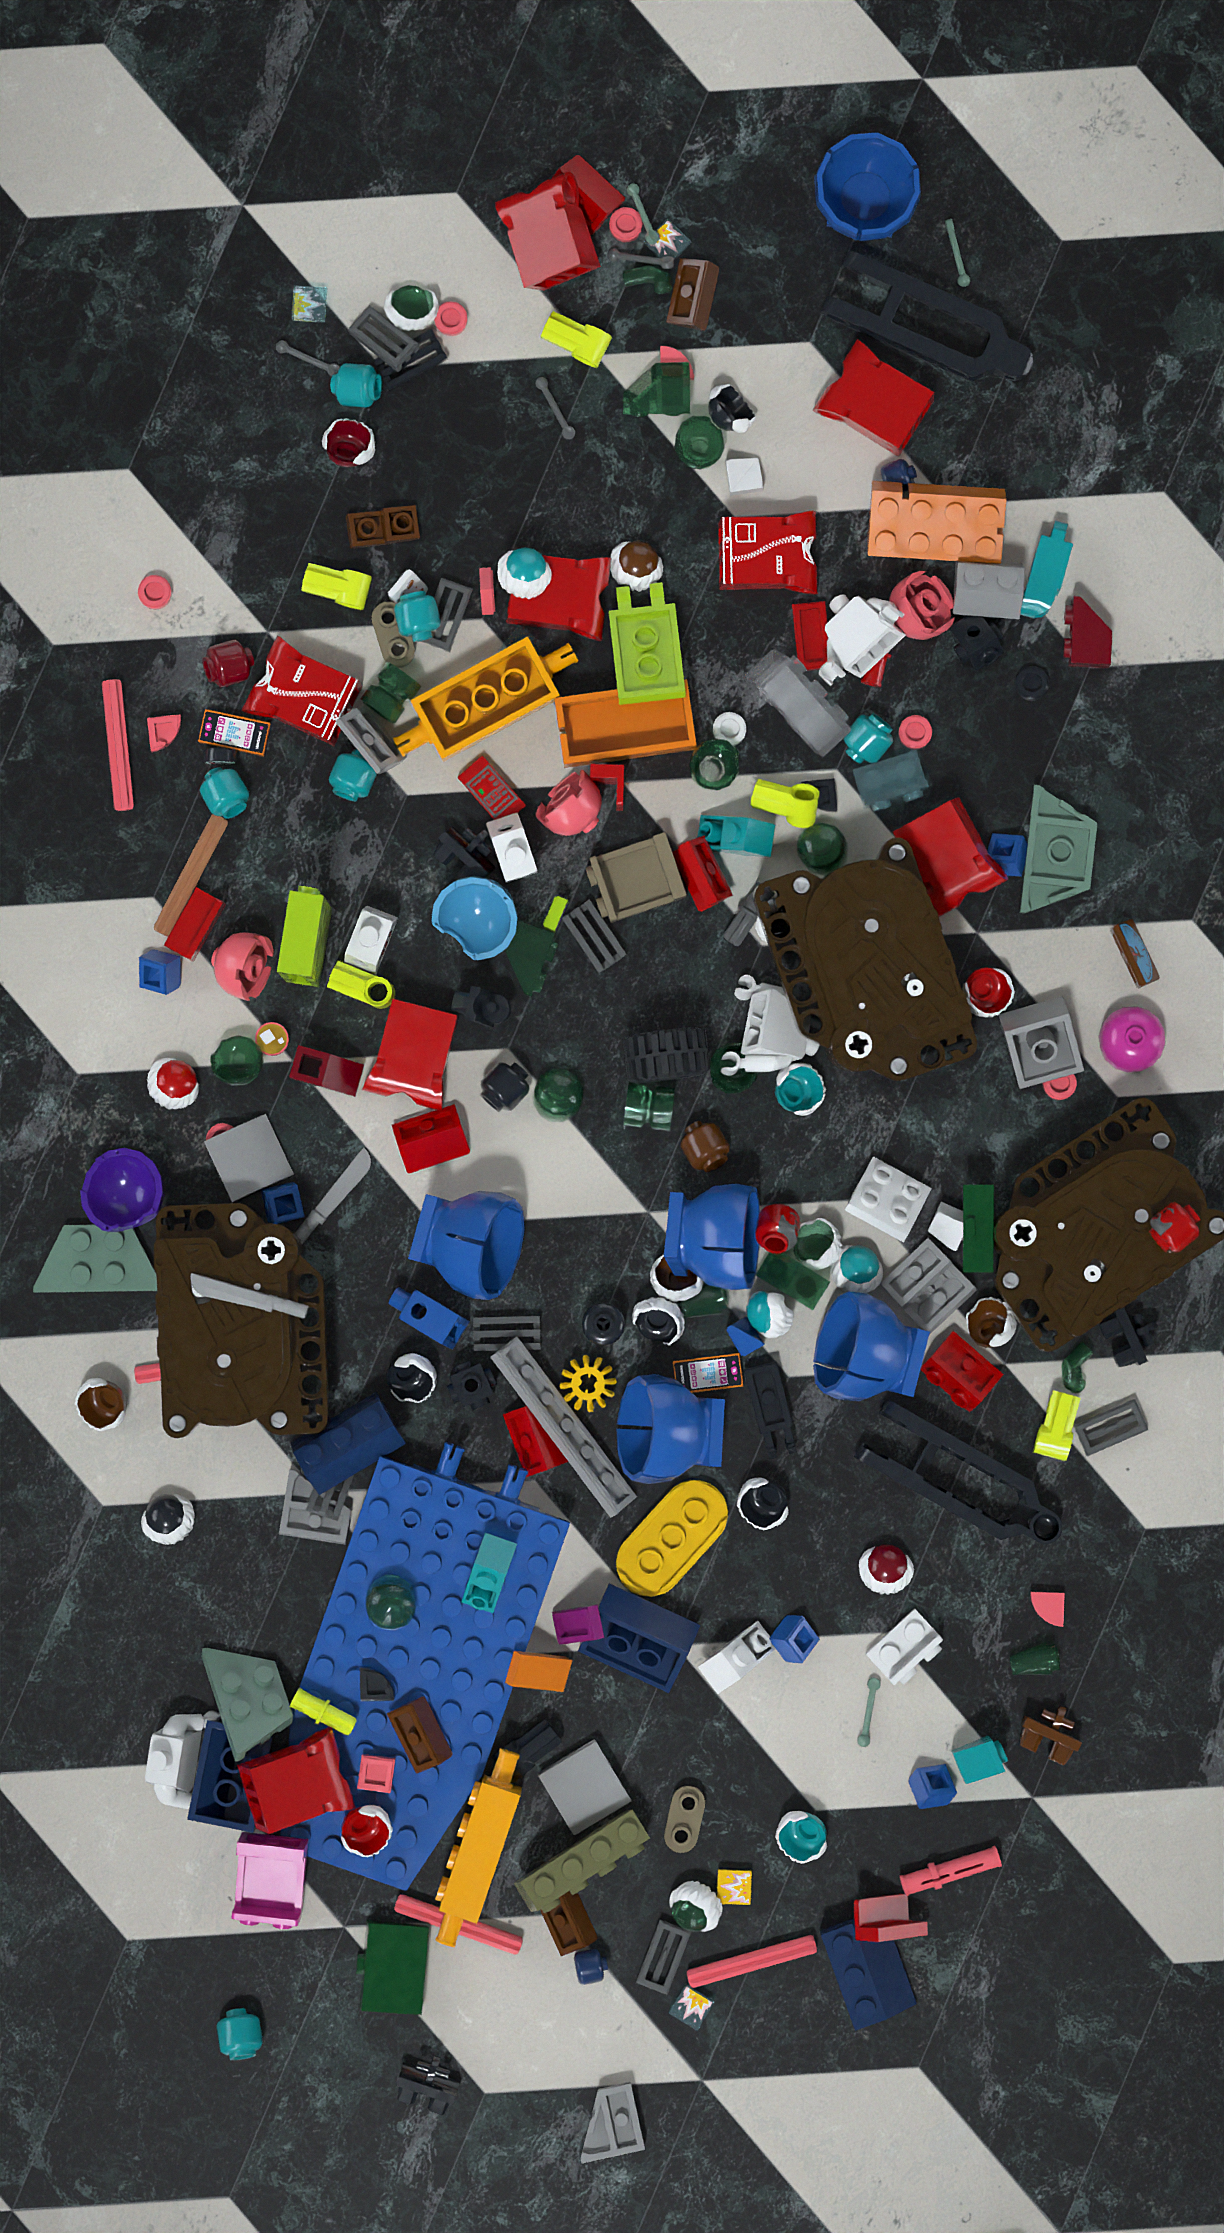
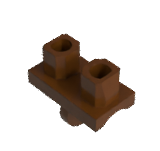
M1062 1705L1058 1707L1056 1713L1045 1708L1043 1709L1040 1718L1051 1722L1050 1727L1025 1715L1020 1724L1024 1728L1019 1745L1036 1753L1043 1736L1049 1738L1054 1743L1047 1758L1061 1765L1067 1763L1074 1750L1079 1751L1082 1742L1058 1731L1059 1727L1071 1731L1075 1723L1064 1718L1067 1708Z

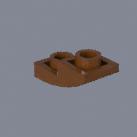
M416 505L383 508L381 511L346 515L350 549L399 543L420 538Z

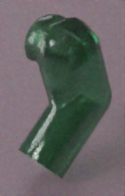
M647 265L623 271V280L626 287L642 283L654 284V291L658 294H666L672 290L670 283L672 281L671 275L661 269Z
M1083 1342L1063 1360L1061 1365L1062 1383L1066 1389L1075 1394L1085 1389L1086 1381L1083 1379L1082 1365L1094 1354Z

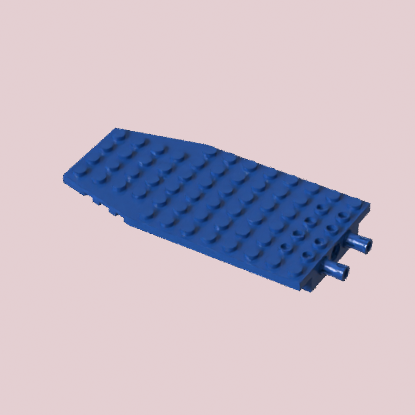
M449 1442L444 1443L436 1470H430L416 1464L410 1466L387 1457H379L300 1684L302 1690L325 1702L327 1699L330 1700V1705L356 1718V1724L349 1735H345L332 1728L340 1753L339 1772L348 1781L356 1808L376 1805L383 1808L388 1814L393 1828L392 1837L388 1840L387 1846L379 1851V1854L362 1857L349 1852L342 1844L341 1824L344 1817L351 1810L325 1812V1814L282 1829L280 1835L283 1837L308 1839L307 1856L404 1891H407L472 1792L475 1781L478 1782L482 1777L513 1686L505 1683L513 1652L526 1651L570 1525L569 1521L541 1512L539 1507L521 1502L518 1499L526 1475L529 1472L524 1468L520 1467L516 1480H513L517 1466L508 1464L500 1492H493L457 1479L455 1474L465 1448L457 1445L453 1457L450 1458L454 1444ZM485 1533L517 1544L493 1613L475 1609L461 1602ZM360 1666L370 1667L381 1672L391 1683L395 1700L361 1702ZM424 1696L453 1755L442 1764L416 1774L387 1713L416 1698ZM292 1708L293 1720L292 1724H290L288 1747L299 1745L308 1736L329 1726L322 1722L316 1724L315 1719ZM362 1754L396 1758L391 1793L357 1789Z

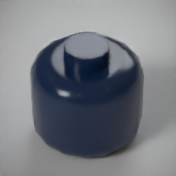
M904 459L887 463L881 468L882 481L901 482L903 493L908 491V483H915L914 478L917 477L916 470L913 465L909 466Z
M597 1949L580 1951L574 1954L577 1979L581 1985L601 1982L604 1979V1971L608 1970L606 1957L601 1958L600 1952Z

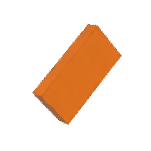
M514 1651L505 1683L513 1687L564 1692L572 1660L564 1656Z

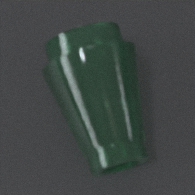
M708 1284L703 1286L702 1290L694 1297L686 1301H677L681 1313L684 1314L683 1318L722 1314V1310L729 1308L725 1289Z
M1045 1642L1016 1653V1655H1010L1013 1675H1053V1671L1061 1670L1056 1644L1048 1645Z

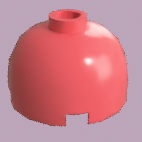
M925 571L912 573L902 579L892 590L889 601L893 602L897 609L904 613L903 618L898 617L894 624L908 638L926 640L942 634L954 622V618L950 619V610L953 609V598L949 589L935 575L931 578L923 575Z
M581 770L580 776L573 772L561 780L548 793L552 797L551 801L547 806L541 802L536 812L538 820L553 833L562 836L576 835L581 831L588 833L599 822L597 815L601 810L602 797L596 783L590 780V776L584 770Z
M242 932L231 935L222 942L220 947L214 950L211 963L214 966L215 978L226 993L246 1001H250L249 996L256 998L260 995L267 983L272 968L270 966L265 967L267 955L273 957L271 940L266 936L256 933Z

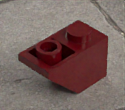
M1073 596L1071 605H1065L1064 625H1070V638H1064L1063 658H1069L1068 667L1109 668L1112 654V630L1080 596Z
M298 1045L289 1078L356 1097L364 1064Z

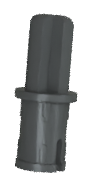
M757 882L755 888L761 883ZM765 887L764 894L760 896V900L768 902L775 895V892H770L768 887ZM755 888L743 906L739 905L737 907L739 912L724 933L723 937L735 946L741 945L757 920L758 914L753 902Z

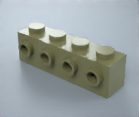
M624 1811L513 1884L531 1912L542 1909L546 1913L561 1903L559 1897L570 1891L574 1895L589 1885L586 1879L596 1873L602 1877L615 1869L617 1865L614 1861L623 1855H626L629 1859L645 1849L642 1843L650 1839L634 1811Z

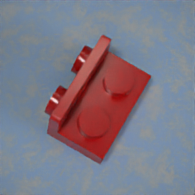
M954 1331L946 1337L920 1369L932 1384L940 1386L948 1393L957 1406L965 1408L969 1412L982 1402L1004 1375Z

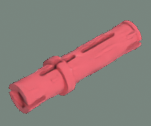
M992 1846V1848L935 1865L934 1862L927 1864L928 1868L900 1875L899 1877L905 1896H909L932 1887L935 1890L940 1889L942 1884L996 1867H1002L996 1846Z

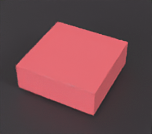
M362 1754L357 1789L391 1793L396 1758Z

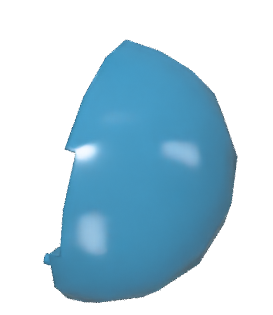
M470 876L456 880L441 891L433 904L431 921L433 926L441 933H448L461 944L463 951L473 960H482L495 957L508 947L516 934L517 910L511 895L501 884L491 879Z

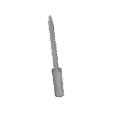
M365 1148L356 1155L320 1203L296 1230L295 1233L302 1244L319 1223L322 1225L332 1211L369 1171L371 1159Z
M191 1273V1284L194 1290L202 1296L264 1309L268 1312L277 1310L300 1318H306L308 1305Z

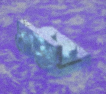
M916 750L852 770L863 808L872 807L873 812L891 807V801L901 797L904 798L905 802L924 797L922 791L929 788Z

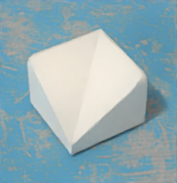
M758 458L726 460L730 496L763 491Z
M941 1202L928 1228V1232L954 1251L957 1250L963 1237V1211Z

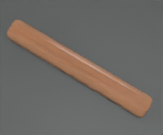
M211 815L154 924L156 932L164 936L170 935L228 825V821L225 818Z

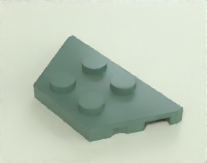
M1034 785L1019 912L1023 914L1088 891L1091 886L1097 822L1085 814L1076 811L1063 800H1059L1040 785Z
M64 1225L33 1287L34 1293L157 1291L155 1270L134 1228L119 1232H106L96 1225Z
M211 1648L202 1649L201 1657L235 1762L240 1761L245 1757V1752L257 1744L263 1745L274 1733L281 1732L292 1724L293 1714L289 1707L290 1705L276 1663L272 1660Z

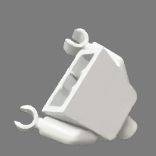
M846 595L835 597L830 603V608L835 616L825 626L828 636L827 662L820 668L819 675L830 686L833 685L835 677L839 676L842 678L846 675L843 668L860 678L863 677L906 635L894 624L898 617L903 618L904 613L898 610L893 602L874 597L867 601L859 596L854 597L851 601H849Z
M750 975L740 977L738 984L747 986L749 989L736 988L735 996L740 1000L751 998L741 1053L746 1056L745 1058H740L735 1052H727L723 1055L722 1060L729 1059L734 1061L735 1067H723L721 1072L728 1076L735 1074L739 1068H745L746 1072H771L787 1068L792 1061L802 1059L805 1054L809 1056L814 1055L819 1045L804 1038L797 1031L783 988L767 983L756 985L754 978ZM810 1014L803 1021V1027L808 1033L812 1019Z
M211 1710L204 1717L201 1714L174 1715L169 1718L162 1729L152 1734L145 1782L154 1785L155 1794L161 1803L186 1810L189 1809L203 1727L206 1728L207 1720L218 1721L221 1719L220 1713Z

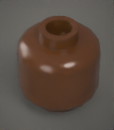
M697 1121L684 1130L686 1135L681 1140L680 1147L694 1169L711 1172L726 1163L730 1145L716 1124L712 1122L703 1124L701 1121Z

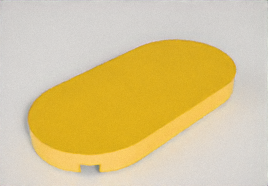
M688 1480L679 1483L666 1494L619 1548L616 1567L619 1578L627 1589L637 1595L652 1597L668 1592L679 1582L717 1540L726 1527L728 1509L720 1491L707 1482Z

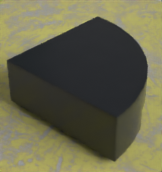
M834 778L801 782L810 784L818 789V809L837 813Z
M360 1666L361 1702L394 1701L395 1694L389 1680L381 1672L373 1668Z

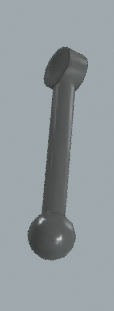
M615 248L609 250L607 255L608 259L613 262L622 259L658 264L665 269L674 267V258L670 256L656 258L620 253Z
M283 340L276 344V350L279 353L287 352L327 371L330 377L338 373L340 367L335 363L330 365L289 347L288 343Z
M545 377L537 378L535 385L543 391L563 429L562 436L566 440L573 439L575 430L573 427L568 426L548 389V380Z

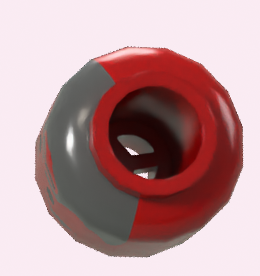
M1172 1202L1151 1218L1150 1224L1152 1229L1149 1230V1233L1164 1252H1167L1169 1249L1172 1252H1180L1198 1238L1200 1231L1196 1223L1201 1219L1189 1204L1182 1207L1180 1204Z
M771 1204L764 1207L757 1218L755 1229L756 1241L770 1253L779 1254L789 1251L798 1241L801 1225L800 1216L793 1208L784 1204Z

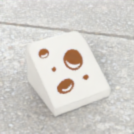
M409 569L404 572L390 589L388 596L391 601L397 604L400 602V596L417 591L427 592L428 588Z

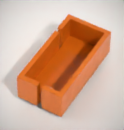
M872 481L867 539L868 556L1001 564L1006 511L1005 489L908 483L909 498L902 497L901 482Z
M687 679L684 680L686 697L619 705L618 689L554 698L559 732L566 731V734H560L564 768L696 750L697 745Z

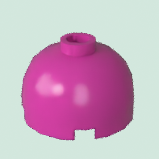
M1138 1006L1123 1007L1111 1013L1102 1023L1098 1035L1100 1050L1105 1061L1115 1069L1126 1073L1141 1072L1153 1066L1162 1056L1166 1044L1165 1030L1159 1018L1149 1010Z

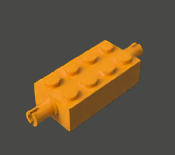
M526 637L410 700L420 720L418 721L419 725L397 737H393L397 747L410 741L398 748L402 757L429 742L430 745L434 744L444 762L555 702L554 698H558L560 695L551 680L553 678L552 675L578 662L575 653L562 659L563 656L573 652L570 644L566 643L561 648L542 657L541 655L538 656L531 641Z
M500 1748L492 1775H484L482 1783L477 1781L474 1783L468 1801L469 1805L474 1806L472 1813H464L457 1834L458 1837L463 1838L461 1845H453L446 1868L452 1870L450 1878L443 1876L435 1900L441 1902L439 1911L445 1913L439 1933L435 1941L443 1945L456 1946V1940L464 1920L476 1924L479 1920L523 1788L510 1783L516 1763L520 1757L519 1754L510 1750Z

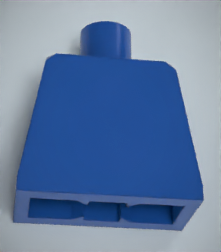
M398 1287L389 1300V1305L401 1311L400 1320L452 1350L470 1322L418 1290L410 1294ZM426 1308V1315L420 1318L421 1310Z

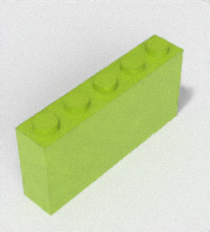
M298 886V892H289L277 972L288 983L320 987L332 908L317 888Z

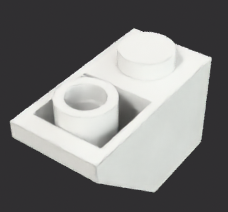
M756 1621L717 1650L698 1668L717 1694H719L744 1677L776 1648L771 1643V1640H769L770 1636L759 1621Z

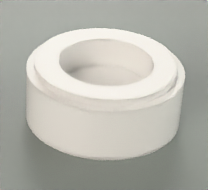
M726 712L716 718L713 724V735L721 745L735 746L745 737L746 724L740 715Z

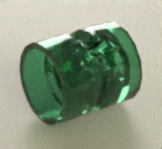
M386 662L376 676L378 680L377 685L370 684L360 698V701L382 718L395 725L405 711L403 704L411 702L410 700L414 699L422 686L390 662Z
M628 1083L623 1125L642 1127L645 1123H649L652 1129L670 1131L675 1088L656 1086L654 1090H649L645 1084Z

